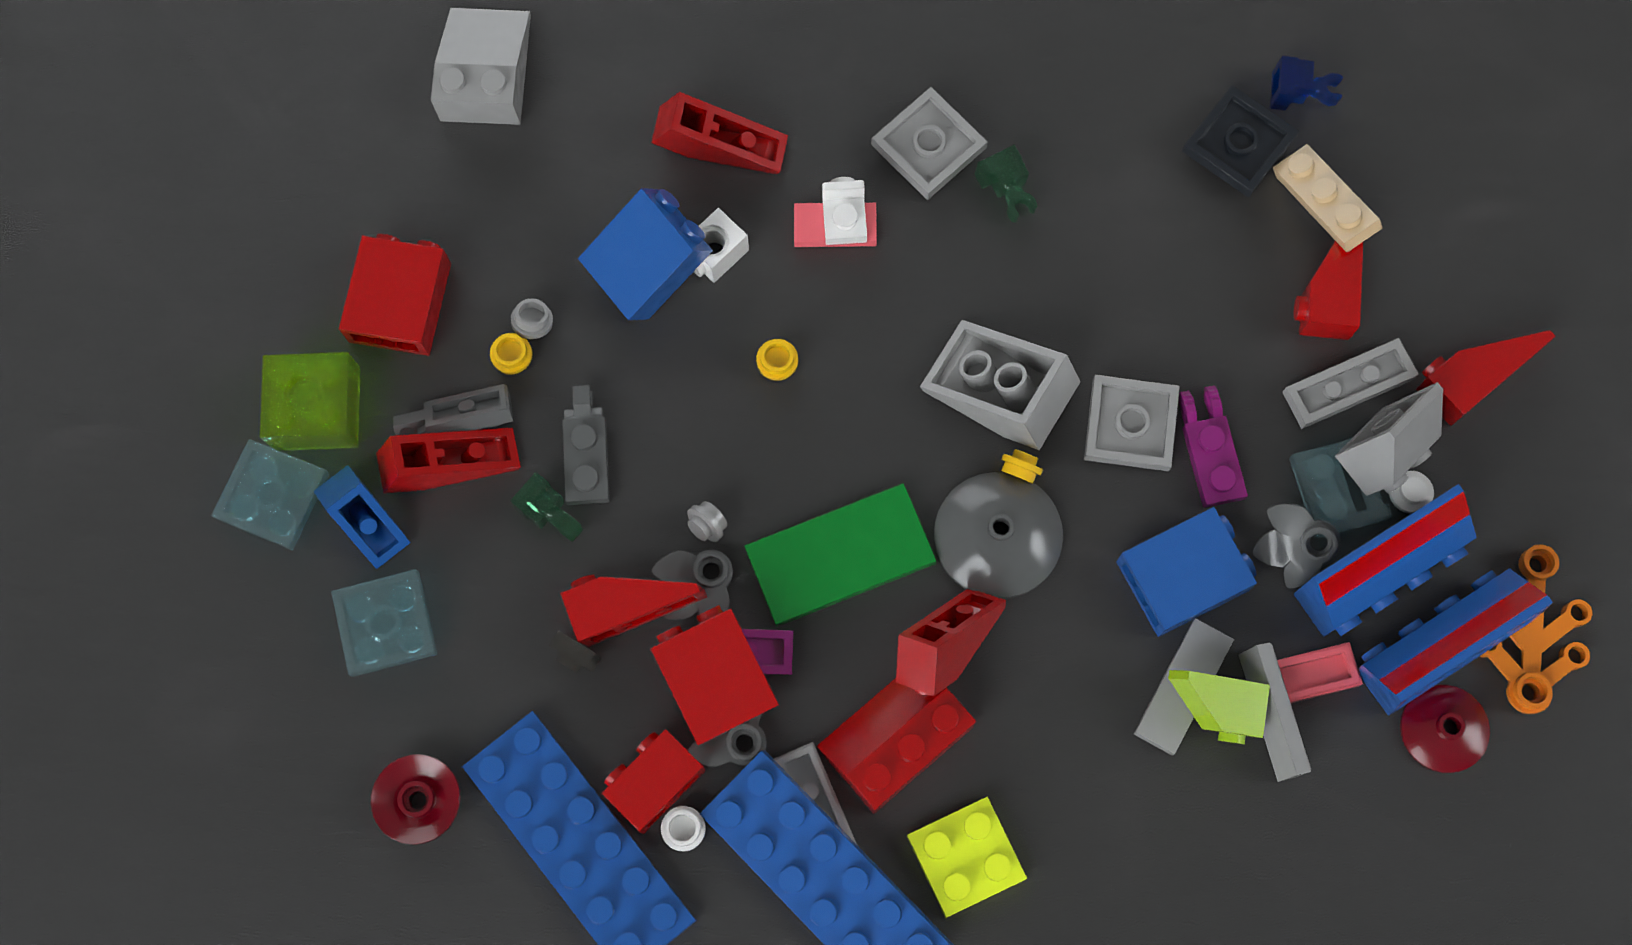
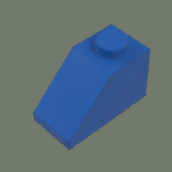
M349 465L345 466L314 490L315 495L325 510L376 569L411 543Z

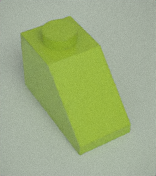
M1169 670V681L1200 727L1204 730L1219 732L1218 741L1245 745L1246 736L1263 738L1269 684L1194 671Z

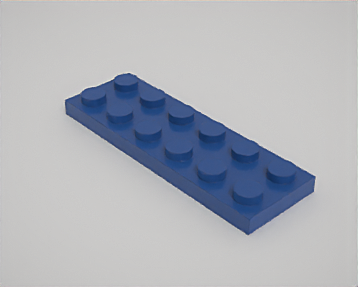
M533 711L462 766L598 945H668L697 921Z
M762 750L700 813L705 821L824 945H954L765 750Z

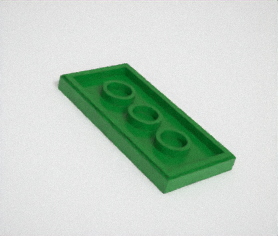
M904 483L744 545L776 627L936 564V558Z

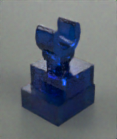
M1282 56L1272 71L1270 109L1286 111L1291 103L1303 104L1308 95L1318 99L1324 105L1335 106L1342 98V95L1331 93L1327 86L1337 87L1342 81L1343 76L1337 73H1330L1324 77L1313 79L1314 61Z

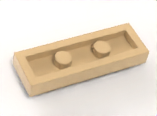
M1308 144L1273 167L1276 178L1346 253L1382 229L1380 219Z

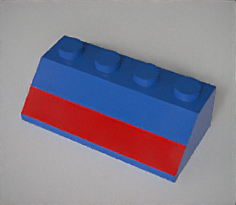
M1459 484L1315 575L1294 593V596L1323 637L1335 629L1341 637L1362 623L1358 615L1369 607H1372L1374 612L1378 613L1398 600L1394 591L1407 584L1412 591L1433 577L1429 570L1431 567L1442 561L1447 568L1469 554L1464 546L1477 537L1463 489Z
M1510 568L1498 576L1491 570L1470 585L1474 592L1460 600L1457 594L1451 596L1434 609L1438 615L1424 624L1418 618L1398 632L1402 639L1389 648L1382 642L1362 655L1361 658L1365 663L1359 668L1361 679L1389 716L1534 621L1553 603L1548 595Z

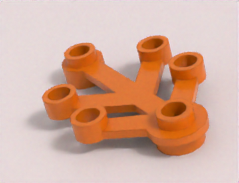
M1539 544L1524 551L1519 558L1518 565L1520 572L1526 577V580L1545 593L1546 579L1557 572L1559 558L1551 547ZM1531 558L1537 559L1541 563L1542 568L1540 572H1535L1530 567L1529 561ZM1576 599L1565 604L1561 610V615L1544 628L1543 612L1534 621L1510 636L1512 641L1522 651L1521 667L1502 647V642L1494 646L1491 651H1487L1480 656L1483 658L1488 657L1507 679V698L1517 711L1524 714H1537L1544 711L1552 701V686L1572 670L1580 669L1589 663V649L1583 643L1572 642L1560 649L1558 660L1541 671L1542 653L1573 628L1585 625L1591 620L1593 615L1592 608L1586 601ZM1572 606L1578 607L1582 611L1583 617L1581 621L1572 617ZM1570 649H1575L1580 654L1579 663H1574L1570 660L1568 656ZM1524 685L1533 689L1534 698L1532 700H1527L1523 696L1522 687Z

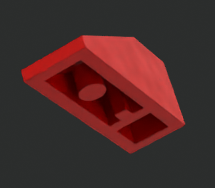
M679 91L659 107L651 143L688 158L777 175L781 171L788 135Z
M1334 241L1302 295H1297L1294 320L1300 321L1299 335L1350 340L1359 329L1363 242L1346 253Z
M1551 330L1460 350L1447 361L1442 356H1439L1421 372L1426 379L1416 390L1420 391L1438 382L1443 388L1442 418L1452 426L1556 336Z
M513 428L390 436L376 453L383 494L427 490L511 472L521 468Z
M587 575L576 579L570 584L571 589L560 593L577 641L588 647L708 598L705 589L697 583L601 576L596 578L595 575Z
M966 589L900 633L898 636L896 683L913 688L918 694L935 696L956 681L1006 608V600L980 591Z

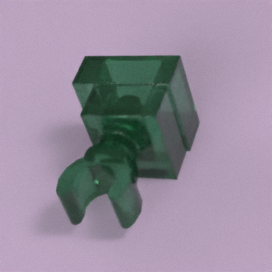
M1015 144L978 162L975 177L981 188L983 189L991 185L998 198L1005 195L1008 204L1007 215L1012 222L1016 223L1019 213L1015 209V205L1019 203L1025 204L1030 213H1035L1037 208L1036 199L1021 188L1025 185L1029 172Z
M537 472L532 475L510 500L516 511L540 529L549 521L552 526L571 542L583 531L582 525L560 509L565 503L563 497Z

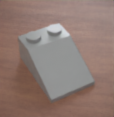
M450 8L435 60L431 102L440 121L521 124L531 20L530 11Z
M961 320L920 385V388L925 393L1002 437L1040 450L1080 384V380L1067 354Z

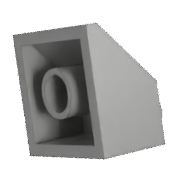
M1437 382L1383 407L1335 455L1366 496L1383 489L1387 493L1396 490L1407 481L1408 476L1405 473L1410 468L1420 465L1431 456L1432 452L1429 448L1442 434L1443 388Z

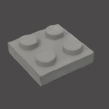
M930 87L873 136L871 145L928 200L987 148V141Z
M1095 375L1092 382L1084 460L1169 471L1172 466L1179 386Z

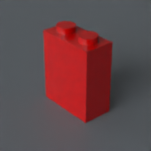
M377 234L376 238L362 235L339 325V331L346 340L354 344L430 356L451 267V262L444 249L434 242L419 240L416 244L401 242L399 238L388 234Z
M720 605L696 616L699 624L684 632L681 626L678 625L656 636L659 644L650 648L697 745L779 705L733 610L730 608L723 612Z

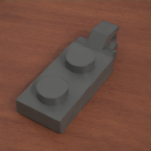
M502 384L424 402V408L419 411L393 416V428L396 435L494 428L513 421L511 396L507 385Z
M590 385L573 386L574 409L564 410V420H562L565 501L567 505L610 502L606 419L603 417L602 407L593 408V392L590 391Z

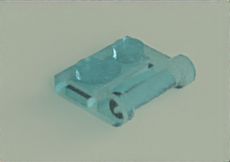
M1352 438L1343 442L1295 453L1289 458L1305 509H1307L1314 520L1328 521L1337 528L1338 532L1378 523L1392 517L1389 504L1383 503L1380 491L1366 496L1361 490L1367 509L1356 512L1341 464L1335 457ZM1315 534L1314 536L1315 538L1323 537L1324 535Z

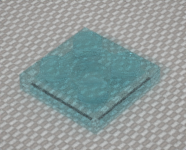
M249 439L211 516L216 520L293 551L318 500L314 490L327 481L330 473L321 467Z
M414 569L331 591L348 675L355 677L438 655L418 570Z

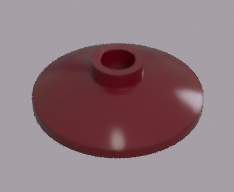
M1435 685L1406 704L1401 715L1400 732L1406 749L1418 763L1432 771L1441 773L1463 771L1477 763L1487 749L1490 739L1488 717L1477 699L1461 688L1451 685ZM1445 719H1451L1455 722L1457 729L1454 735L1444 730L1443 723Z
M413 754L398 758L382 770L373 785L371 793L372 815L381 831L391 839L410 845L428 843L443 835L456 819L461 800L459 784L451 769L434 757ZM417 793H424L426 804L420 809H415L412 805V798Z

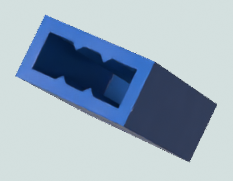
M641 188L578 258L628 320L650 319L713 251L704 241L706 236L703 230L683 216L678 210L680 205L677 199L664 189Z
M1214 507L1123 552L1116 561L1157 637L1247 593L1257 584L1254 578L1257 573L1253 562L1246 553L1241 554L1233 541L1235 533L1232 525L1224 515L1219 516Z

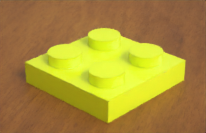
M988 796L907 835L945 918L1027 879Z

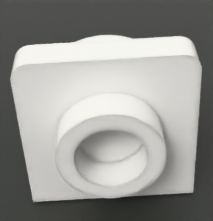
M838 177L822 184L826 245L867 242L863 180H854L851 177Z

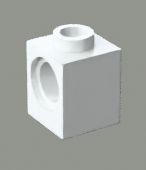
M719 208L706 218L699 227L706 236L704 241L707 244L719 243L723 246V249L716 254H710L694 271L699 277L705 274L713 283L749 251L748 235Z

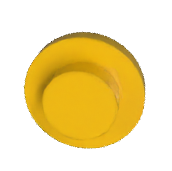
M506 333L499 336L493 342L490 348V359L494 367L504 374H517L529 366L532 360V348L526 338L516 333Z
M769 340L757 352V367L761 374L768 379L776 381L787 379L797 369L798 353L795 347L786 340Z
M1017 449L1014 450L1012 456L1003 454L1001 459L1005 461L1002 472L1032 484L1036 475L1041 476L1043 469L1036 466L1039 458Z

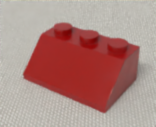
M895 678L816 747L871 812L875 814L966 735L977 721L947 687L935 696L916 693L913 688L896 683Z

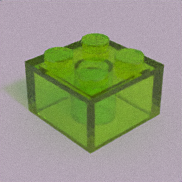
M349 352L263 355L260 438L274 451L358 448L360 367Z

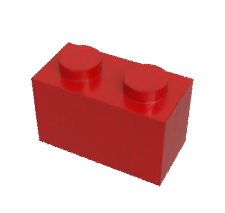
M666 729L660 735L655 731L648 735L636 749L640 755L628 767L623 763L620 764L604 781L608 787L602 794L643 835L706 772L705 768Z

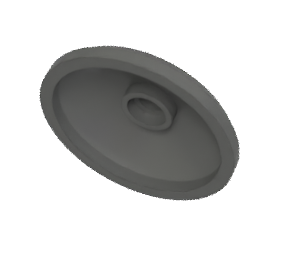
M990 472L979 474L963 481L949 493L937 514L934 542L941 565L959 586L965 590L980 591L998 598L1007 599L1028 593L1039 586L1050 575L1061 553L1063 529L1057 508L1050 497L1039 486L1008 473ZM997 522H1003L1008 526L1009 532L1005 535H999L993 530V525Z

